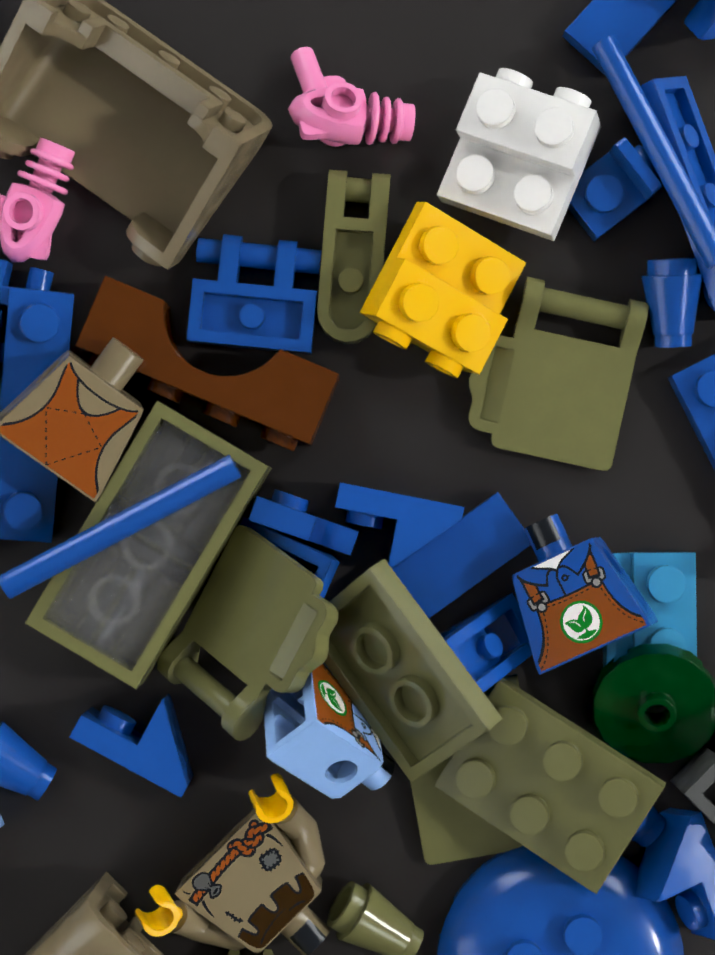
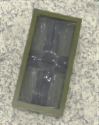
M156 401L79 533L229 454L235 462L241 478L53 576L25 624L137 689L149 677L161 653L165 650L225 549L234 529L241 522L272 468L172 408Z

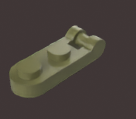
M329 169L317 312L321 328L335 342L342 344L359 343L368 338L377 325L376 322L359 312L383 268L391 174L372 173V179L348 177V171ZM345 203L370 204L369 218L344 217Z

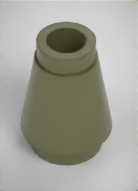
M354 881L348 882L334 900L327 918V925L337 931L338 940L382 955H416L424 937L423 929L414 925L413 921L396 908L370 883L360 886Z

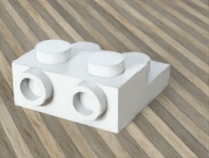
M499 68L496 77L479 72L457 125L456 131L460 139L437 196L443 203L555 241L601 129L597 110L589 108L591 105L590 98L571 88L557 87L554 95L551 96L531 89L533 81L518 71Z

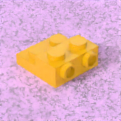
M426 201L416 202L359 313L377 323L373 333L381 339L407 350L411 342L429 352L425 363L436 370L456 379L459 378L462 371L480 375L508 321L500 313L526 262Z

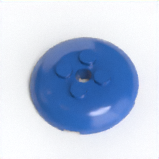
M521 846L508 852L499 853L486 861L460 887L453 898V904L445 918L441 934H439L437 955H684V947L678 923L668 901L655 902L636 897L639 867L623 855L615 864L598 893L594 894L526 847Z

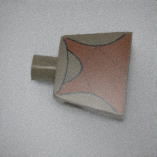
M112 337L92 365H89L73 352L67 350L0 412V436L86 497L96 502L103 492L144 409L141 403L123 388L143 363L144 359L114 337Z

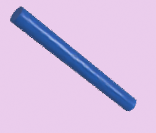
M608 36L598 41L592 47V51L707 269L714 268L715 226L614 36Z
M229 454L1 574L0 586L6 596L12 599L241 478V474Z

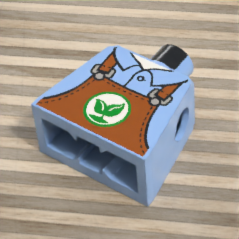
M325 663L309 674L304 687L297 693H278L271 688L265 705L264 726L266 755L273 763L331 799L343 797L361 783L370 790H377L389 781L394 772V761L382 751L380 739Z

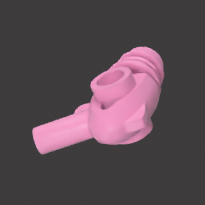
M301 47L291 54V62L303 94L296 96L292 100L288 111L294 124L299 126V133L303 140H320L328 146L339 147L345 144L358 145L365 134L366 144L371 145L376 138V134L378 141L383 143L386 141L389 133V139L392 144H396L398 141H411L415 126L414 104L403 103L401 98H397L394 100L391 108L390 98L384 97L380 104L377 92L371 93L367 104L363 89L356 88L354 85L347 83L340 76L323 77L312 48Z
M41 137L36 149H30V153L39 158L37 163L31 160H26L25 162L28 167L34 169L33 174L22 170L17 172L18 176L29 180V184L12 182L6 196L0 194V242L3 254L11 262H25L29 258L41 261L48 259L52 234L65 207V204L52 195V193L55 191L63 195L68 194L67 189L56 185L58 179L64 182L69 181V177L62 174L61 170L62 168L70 171L74 169L71 162L75 152Z

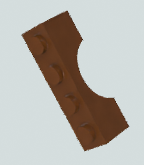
M106 275L75 345L91 353L88 364L92 365L112 337H114L144 359L136 373L149 378L145 387L146 390L176 403H180L184 393L207 402L202 412L203 414L236 428L241 417L264 426L260 438L293 452L298 441L312 446L340 379L339 373L281 349L264 365L245 374L218 376L203 372L190 365L175 344L171 329V307L163 299Z

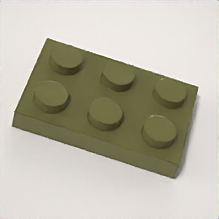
M385 559L367 569L330 601L338 611V621L330 634L329 652L324 663L411 783L489 731L503 719Z
M502 678L497 682L488 699L503 719L489 731L453 754L434 786L594 894H597L665 788L666 782L513 683Z

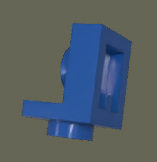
M623 137L613 145L608 153L583 171L568 209L593 242L649 201L662 188V184L657 178L658 174L643 146L637 145L633 147L628 139Z

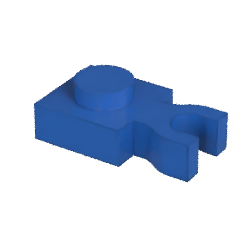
M274 489L271 500L261 496L256 497L249 517L250 521L351 556L359 531L306 513L309 500Z

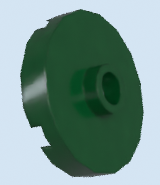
M641 644L628 649L627 655L619 657L615 662L613 658L602 668L593 688L594 721L604 741L624 756L642 763H671L691 756L711 739L715 730V680L712 674L710 675V672L703 667L702 661L693 653L673 645ZM656 704L667 708L664 712L657 714L647 711L648 707Z

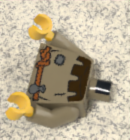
M275 773L270 776L276 792L269 797H259L253 789L249 791L248 794L254 808L181 879L175 891V895L180 900L173 901L167 889L162 885H154L149 890L155 903L160 907L148 913L138 908L134 911L146 933L155 937L173 933L195 942L233 951L248 948L257 954L263 951L280 933L302 955L311 954L324 941L330 932V928L308 907L322 891L323 879L320 874L323 872L326 863L316 820L303 806L290 795L282 775Z

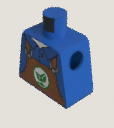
M558 514L544 518L524 528L538 563L513 574L512 580L534 663L539 675L658 622L648 603L601 537L590 538L573 546Z

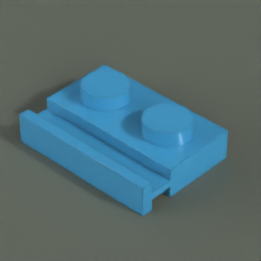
M696 552L613 553L654 612L658 622L604 646L603 667L613 658L615 662L619 657L627 655L628 649L641 644H670L690 651L697 657Z

